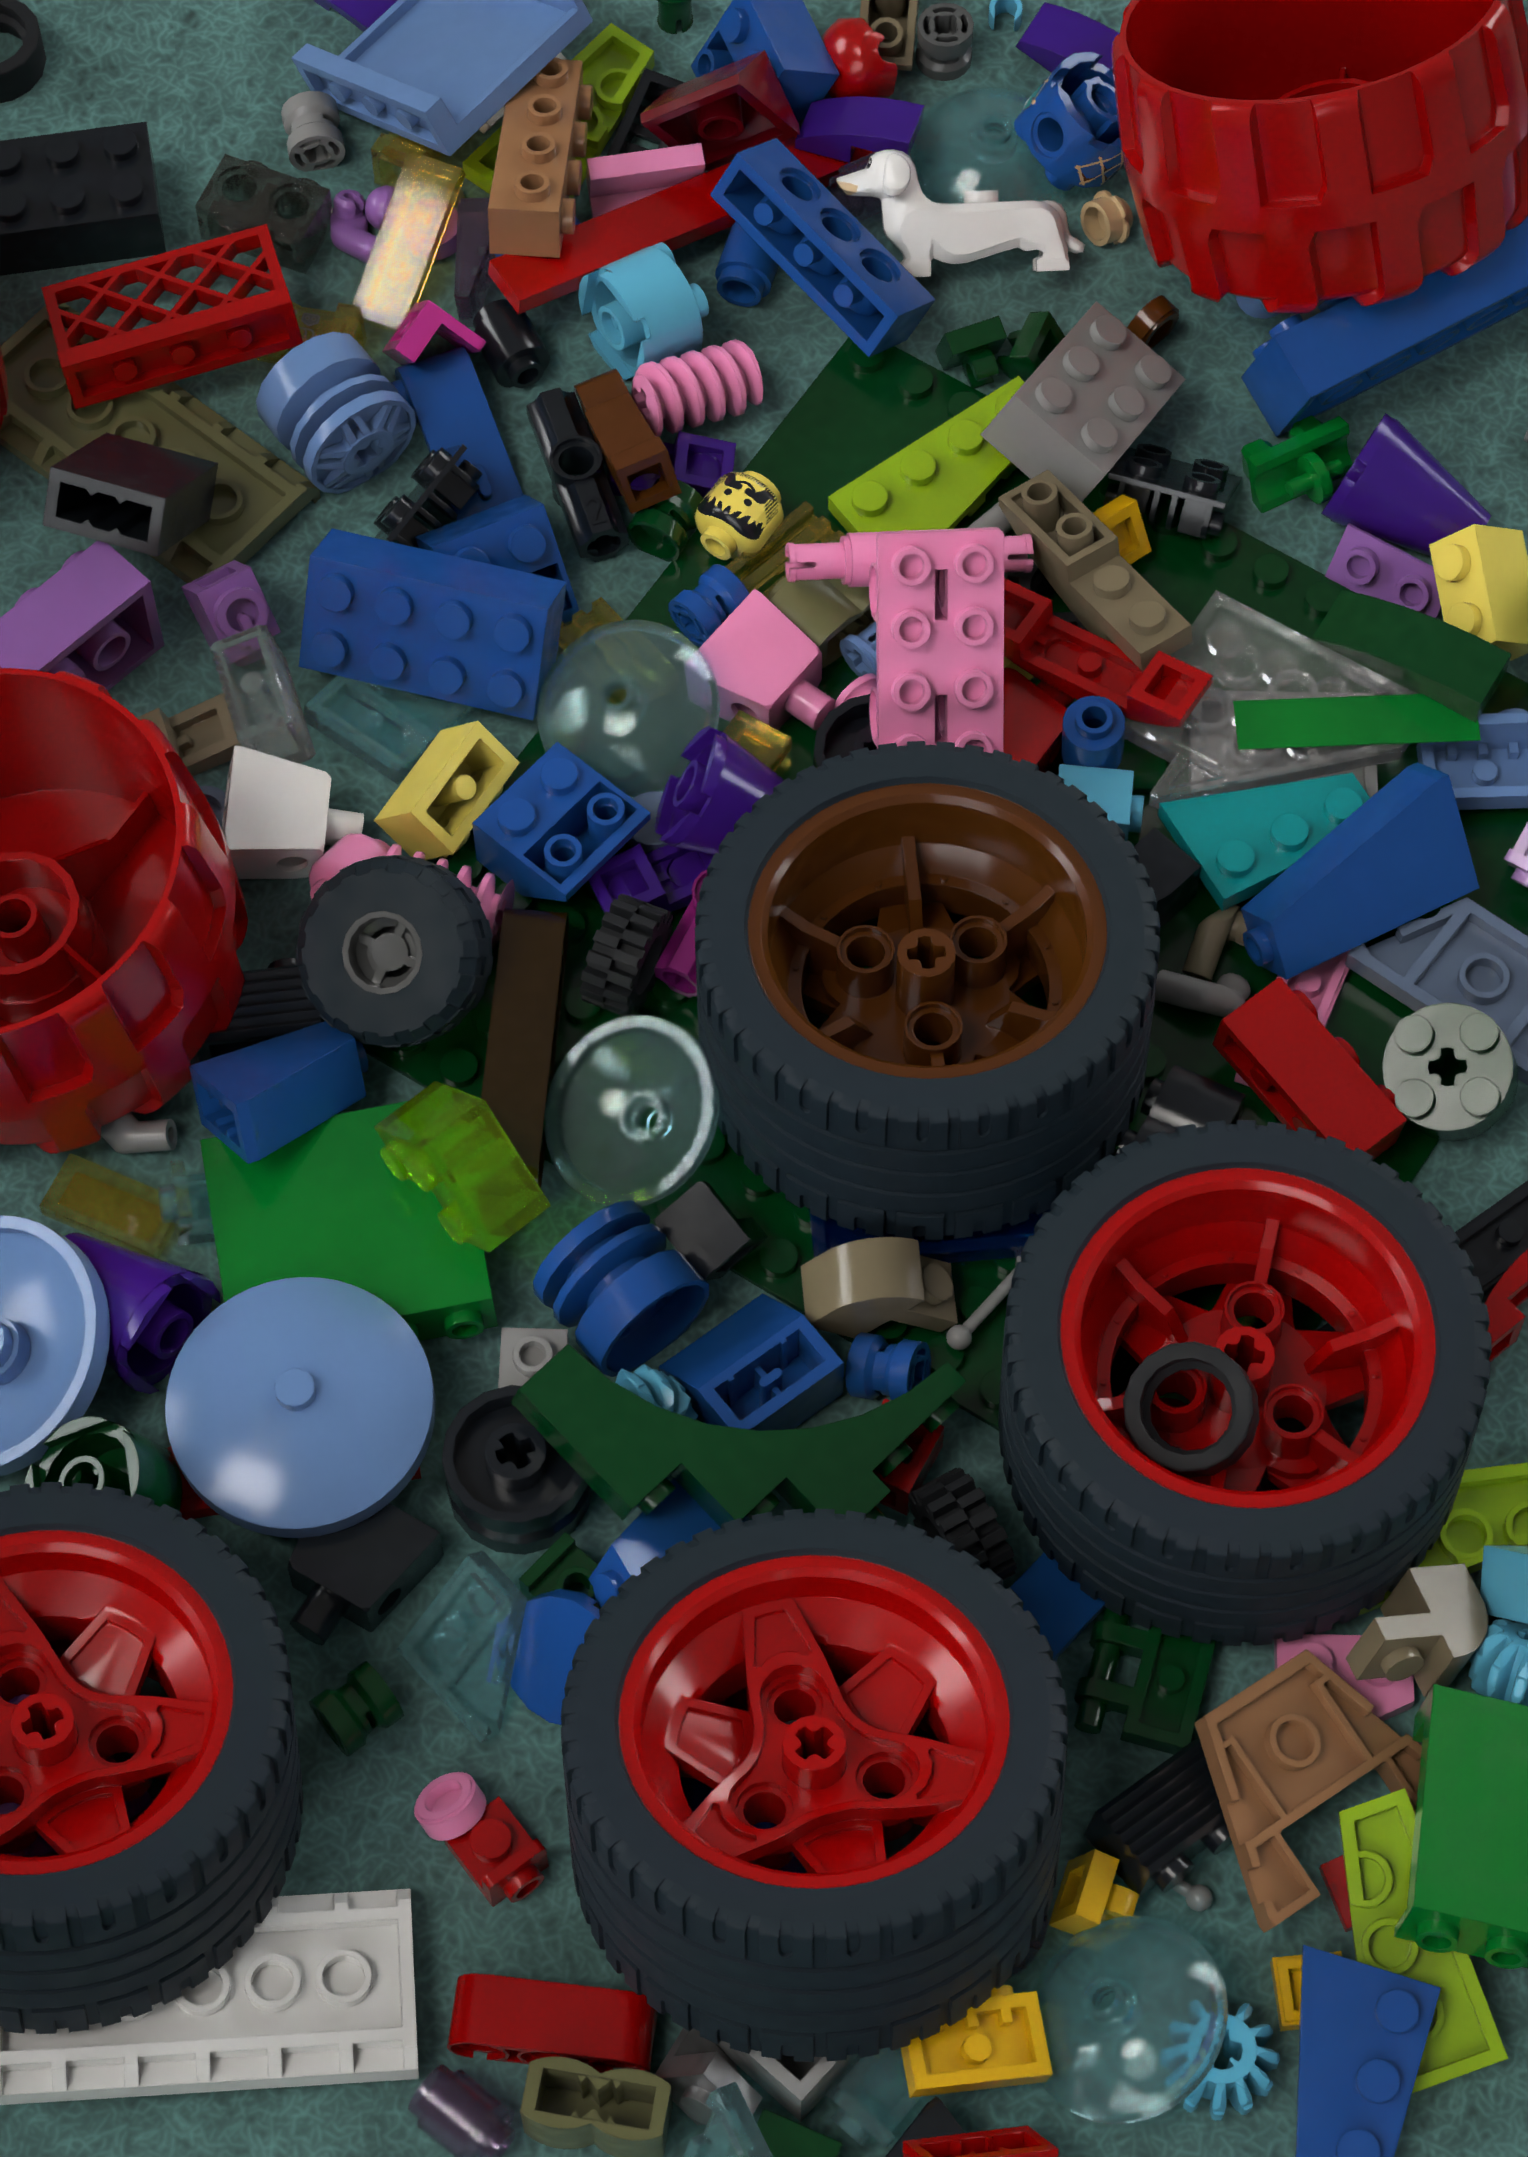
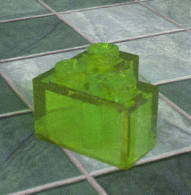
M434 1081L374 1126L386 1145L380 1149V1155L385 1164L399 1180L403 1182L406 1179L414 1181L425 1192L432 1190L443 1207L437 1213L440 1223L452 1239L460 1245L467 1242L490 1253L551 1206L484 1099Z

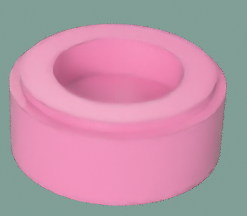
M464 1772L448 1773L436 1778L422 1790L414 1806V1815L430 1838L438 1841L451 1840L463 1835L476 1825L485 1811L486 1797L471 1775Z

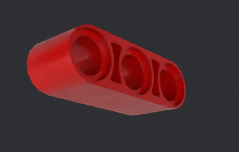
M464 1974L457 1979L447 2049L456 2055L473 2058L474 2051L488 2053L487 2060L529 2065L530 2061L539 2058L566 2057L586 2063L599 2073L613 2070V2068L638 2069L650 2073L658 2011L647 2003V1997L644 1994L637 1995L633 1991L490 1974Z

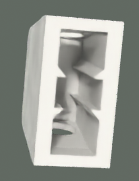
M234 746L227 775L221 829L225 836L238 879H298L309 877L311 867L323 855L325 845L333 846L347 834H362L364 813L329 808L331 776L327 772L243 746Z

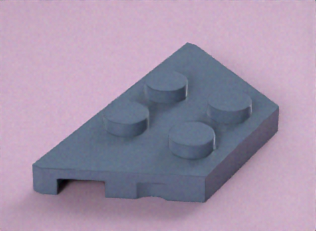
M1466 897L1441 908L1434 917L1427 919L1418 918L1397 927L1396 934L1367 948L1363 943L1349 951L1345 962L1346 967L1413 1011L1438 1003H1458L1471 1006L1493 1018L1505 1034L1513 1051L1518 1068V1079L1528 1085L1527 935Z

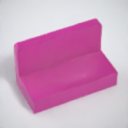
M425 300L413 305L382 352L400 365L415 363L435 333L456 348L463 346L468 354L480 352L486 341L435 303Z

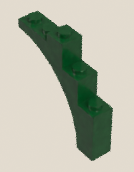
M567 1344L518 1389L511 1403L622 1521L637 1507L646 1516L658 1507L676 1489L668 1480L670 1476L686 1490L720 1527L722 1523L741 1518L745 1522L752 1520V1515L771 1512L781 1502L772 1493L774 1490L793 1509H803V1513H815V1509H835V1514L846 1515L848 1510L866 1513V1518L876 1520L877 1516H885L876 1505L891 1490L873 1473V1470L876 1469L885 1478L913 1451L904 1441L921 1424L930 1433L939 1427L960 1406L951 1395L966 1382V1379L947 1361L909 1392L862 1415L813 1428L756 1431L706 1424L654 1406L608 1379L574 1348Z

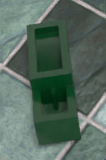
M1341 590L1311 639V644L1403 694H1424L1475 723L1506 674L1511 658V653L1437 618L1405 606L1346 590Z

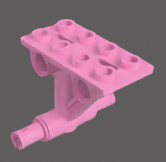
M998 527L847 533L846 536L840 537L839 542L786 543L785 557H789V562H785V571L788 582H795L796 580L841 579L842 585H848L850 588L869 587L871 615L876 622L877 687H872L870 691L869 720L872 739L877 749L878 745L896 743L898 747L907 746V742L925 741L926 745H936L937 741L952 742L955 743V747L965 748L966 744L984 747V752L992 754L994 750L1003 752L1004 572H1032L1034 560L1028 559V554H1034L1033 541L1030 534L1004 536L1003 531Z

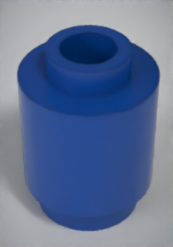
M737 222L730 229L715 271V277L718 281L717 291L725 300L732 304L750 307L757 305L761 298L769 294L779 265Z
M1087 696L1076 700L1067 708L1063 716L1061 755L1064 764L1110 769L1118 768L1123 758L1125 718L1117 704L1104 697Z

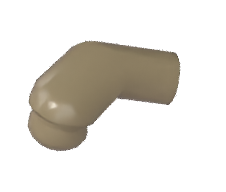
M1234 905L1224 911L1219 909L1200 922L1182 969L1184 974L1211 982L1224 946L1230 940L1244 946L1243 933L1247 931L1242 911H1240V906Z

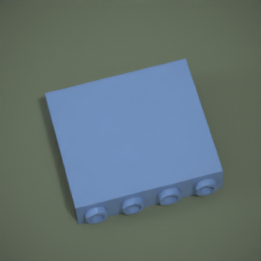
M398 0L339 56L307 43L291 59L310 91H321L332 96L336 100L338 110L447 156H451L592 23L593 19L583 0Z

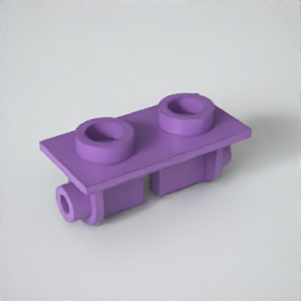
M1351 523L1347 525L1325 577L1355 593L1379 598L1437 618L1441 611L1433 566Z

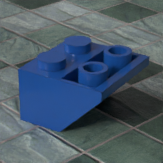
M732 0L691 64V68L697 78L765 50L798 122L805 119L811 102L824 99L840 75L803 0Z
M526 494L415 537L418 547L421 549L567 581L561 624L582 617L544 504Z
M557 741L472 823L476 860L506 884L513 879L515 891L522 896L566 902L651 819V813Z
M763 1293L658 1367V1371H662L667 1376H673L685 1388V1393L691 1398L692 1408L698 1415L697 1419L706 1424L756 1431L795 1429L843 1394L844 1362L802 1313Z

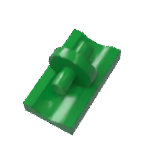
M1311 415L1295 422L1288 432L1289 439L1273 446L1270 442L1260 438L1243 446L1241 450L1243 471L1250 481L1252 501L1261 513L1267 512L1304 494L1316 504L1324 503L1332 498V481L1345 476L1353 464L1347 447V437L1350 433L1349 424L1338 416L1322 423Z

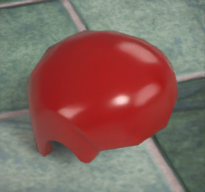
M847 17L837 19L821 36L840 74L828 91V94L832 98L855 96L889 98L894 93L898 71L895 63L887 62L879 55L878 46L884 40V35L874 32L863 18Z

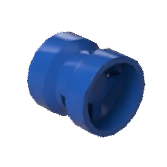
M714 564L699 577L698 586L695 589H684L668 603V610L671 618L683 635L693 644L701 647L749 595V592L733 572L720 564Z
M859 1333L851 1344L846 1363L845 1381L849 1395L874 1400L882 1393V1395L889 1396L893 1400L909 1392L931 1373L930 1348L925 1342L903 1339L898 1344L889 1345L884 1336Z

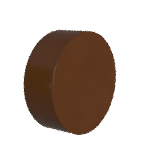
M1157 296L1137 313L1127 328L1152 349L1172 331L1179 319V309L1165 296Z

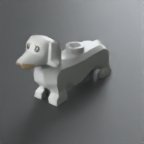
M887 149L876 152L870 156L865 169L837 178L836 184L846 195L872 196L880 199L882 226L885 236L901 251L903 260L900 263L913 277L931 276V260L933 258L949 264H963L1014 248H1019L1023 251L1039 250L1038 256L1032 259L1033 271L1070 270L1068 251L1078 254L1082 253L1085 248L1083 242L1070 235L1066 212L1062 205L1054 200L999 202L998 190L963 191L964 203L932 202L921 191L916 167L911 157L903 151Z

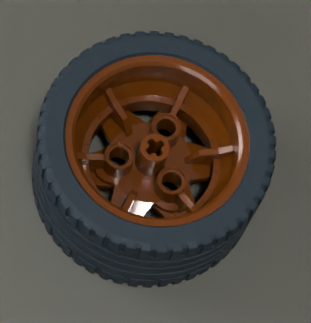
M925 741L907 742V746L898 747L896 743L878 745V749L871 751L866 747L850 751L849 756L844 758L837 755L822 761V766L817 768L812 765L798 772L796 779L791 780L788 778L775 786L773 794L770 796L768 794L763 795L752 805L750 813L745 812L734 824V832H728L720 843L719 854L716 853L712 857L707 868V876L703 878L699 892V902H697L695 956L699 1055L703 1086L706 1088V1097L710 1109L715 1112V1121L722 1134H728V1143L738 1156L743 1155L744 1164L756 1176L760 1174L763 1176V1183L776 1193L783 1192L786 1194V1200L802 1209L805 1206L810 1209V1214L825 1221H828L830 1218L836 1220L838 1226L855 1231L858 1227L866 1229V1234L884 1237L885 1233L895 1234V1237L913 1239L914 1236H925V1241L943 1240V1236L954 1235V1239L972 1237L973 1232L981 1230L983 1234L1002 1229L1004 1224L1010 1223L1013 1226L1029 1220V1215L1034 1212L1039 1215L1049 1210L1051 1203L1063 1190L1069 1191L1071 1189V1182L1084 1171L1090 1173L1094 1170L1096 1162L1109 1154H1114L1115 1144H1120L1129 1128V1123L1135 1117L1139 1098L1142 1096L1145 1083L1160 953L1159 913L1156 911L1157 901L1154 889L1149 887L1150 878L1145 866L1139 863V854L1130 841H1125V833L1113 820L1109 821L1107 819L1108 813L1096 802H1088L1085 793L1074 785L1069 787L1065 785L1063 778L1050 771L1043 773L1039 771L1038 765L1021 759L1020 762L1012 760V755L996 750L992 754L984 752V747L968 744L965 745V748L955 747V743L937 741L936 745H926ZM971 957H982L983 959H974ZM866 965V966H871V967H873V968H866V969H864V968H859V967ZM1042 982L1047 1000V1010L1030 1006L1020 997ZM804 1005L829 1016L819 1029L808 1021Z

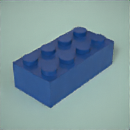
M332 528L312 552L309 559L299 667L533 721L550 696L553 688L567 581Z

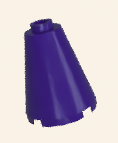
M1386 413L1321 513L1329 518L1331 522L1346 527L1351 523L1379 539L1430 557L1429 544L1473 524L1487 525L1492 516L1397 419L1395 420Z
M707 726L694 736L681 754V757L691 761L679 778L671 774L665 785L657 810L655 832L662 836L659 840L672 847L713 855L719 854L720 843L728 832H734V824L745 812L750 813L752 805L763 795L768 794L770 796L773 794V788L783 782L784 779L725 732Z
M81 1233L66 1235L65 1237L77 1245L89 1258L104 1287L110 1314V1342L106 1362L122 1381L135 1391L147 1394L158 1392L159 1390L152 1385L160 1382L168 1373L170 1377L176 1358L184 1343L194 1329L211 1313L212 1298L221 1304L220 1292L211 1280L198 1272Z

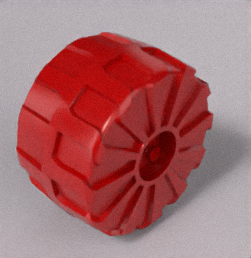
M1131 0L1125 8L1120 34L1114 38L1111 49L1119 137L1125 170L1146 245L1152 258L1160 268L1173 264L1182 273L1190 278L1192 293L1216 303L1227 293L1260 299L1269 313H1309L1317 307L1320 300L1346 297L1354 298L1361 306H1371L1410 295L1421 286L1425 276L1434 272L1441 271L1446 275L1454 276L1466 271L1492 254L1503 242L1506 230L1517 227L1528 216V24L1523 0Z
M0 666V1144H36L47 1153L57 1154L97 1143L101 1139L102 1126L130 1112L148 1114L158 1110L191 1081L190 1061L203 1046L210 1033L227 1029L238 1006L245 981L236 950L242 945L246 936L248 917L240 883L219 822L204 793L159 727L151 720H138L128 709L114 700L103 685L66 671H58L56 674L30 669L1 668Z

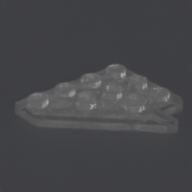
M1216 590L1191 626L1193 642L1171 655L1213 675V683L1181 728L1164 727L1127 719L1125 721L1124 739L1170 762L1150 793L1149 805L1159 809V803L1283 784L1400 760L1410 743L1238 750L1233 701L1417 693Z

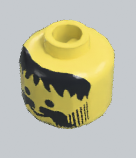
M745 471L743 473L729 472L721 476L700 502L694 516L697 529L702 535L700 541L703 547L710 554L721 560L733 558L748 561L757 557L781 527L784 519V512L780 503L781 495L776 486L769 479L754 471Z

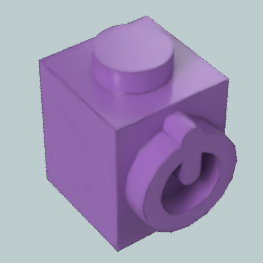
M233 560L181 587L213 653L226 659L233 657L235 661L251 658L268 647L267 639L281 632L257 579L248 565Z

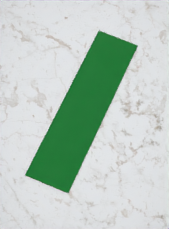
M1424 694L1233 701L1238 750L1481 741L1478 719L1475 723Z

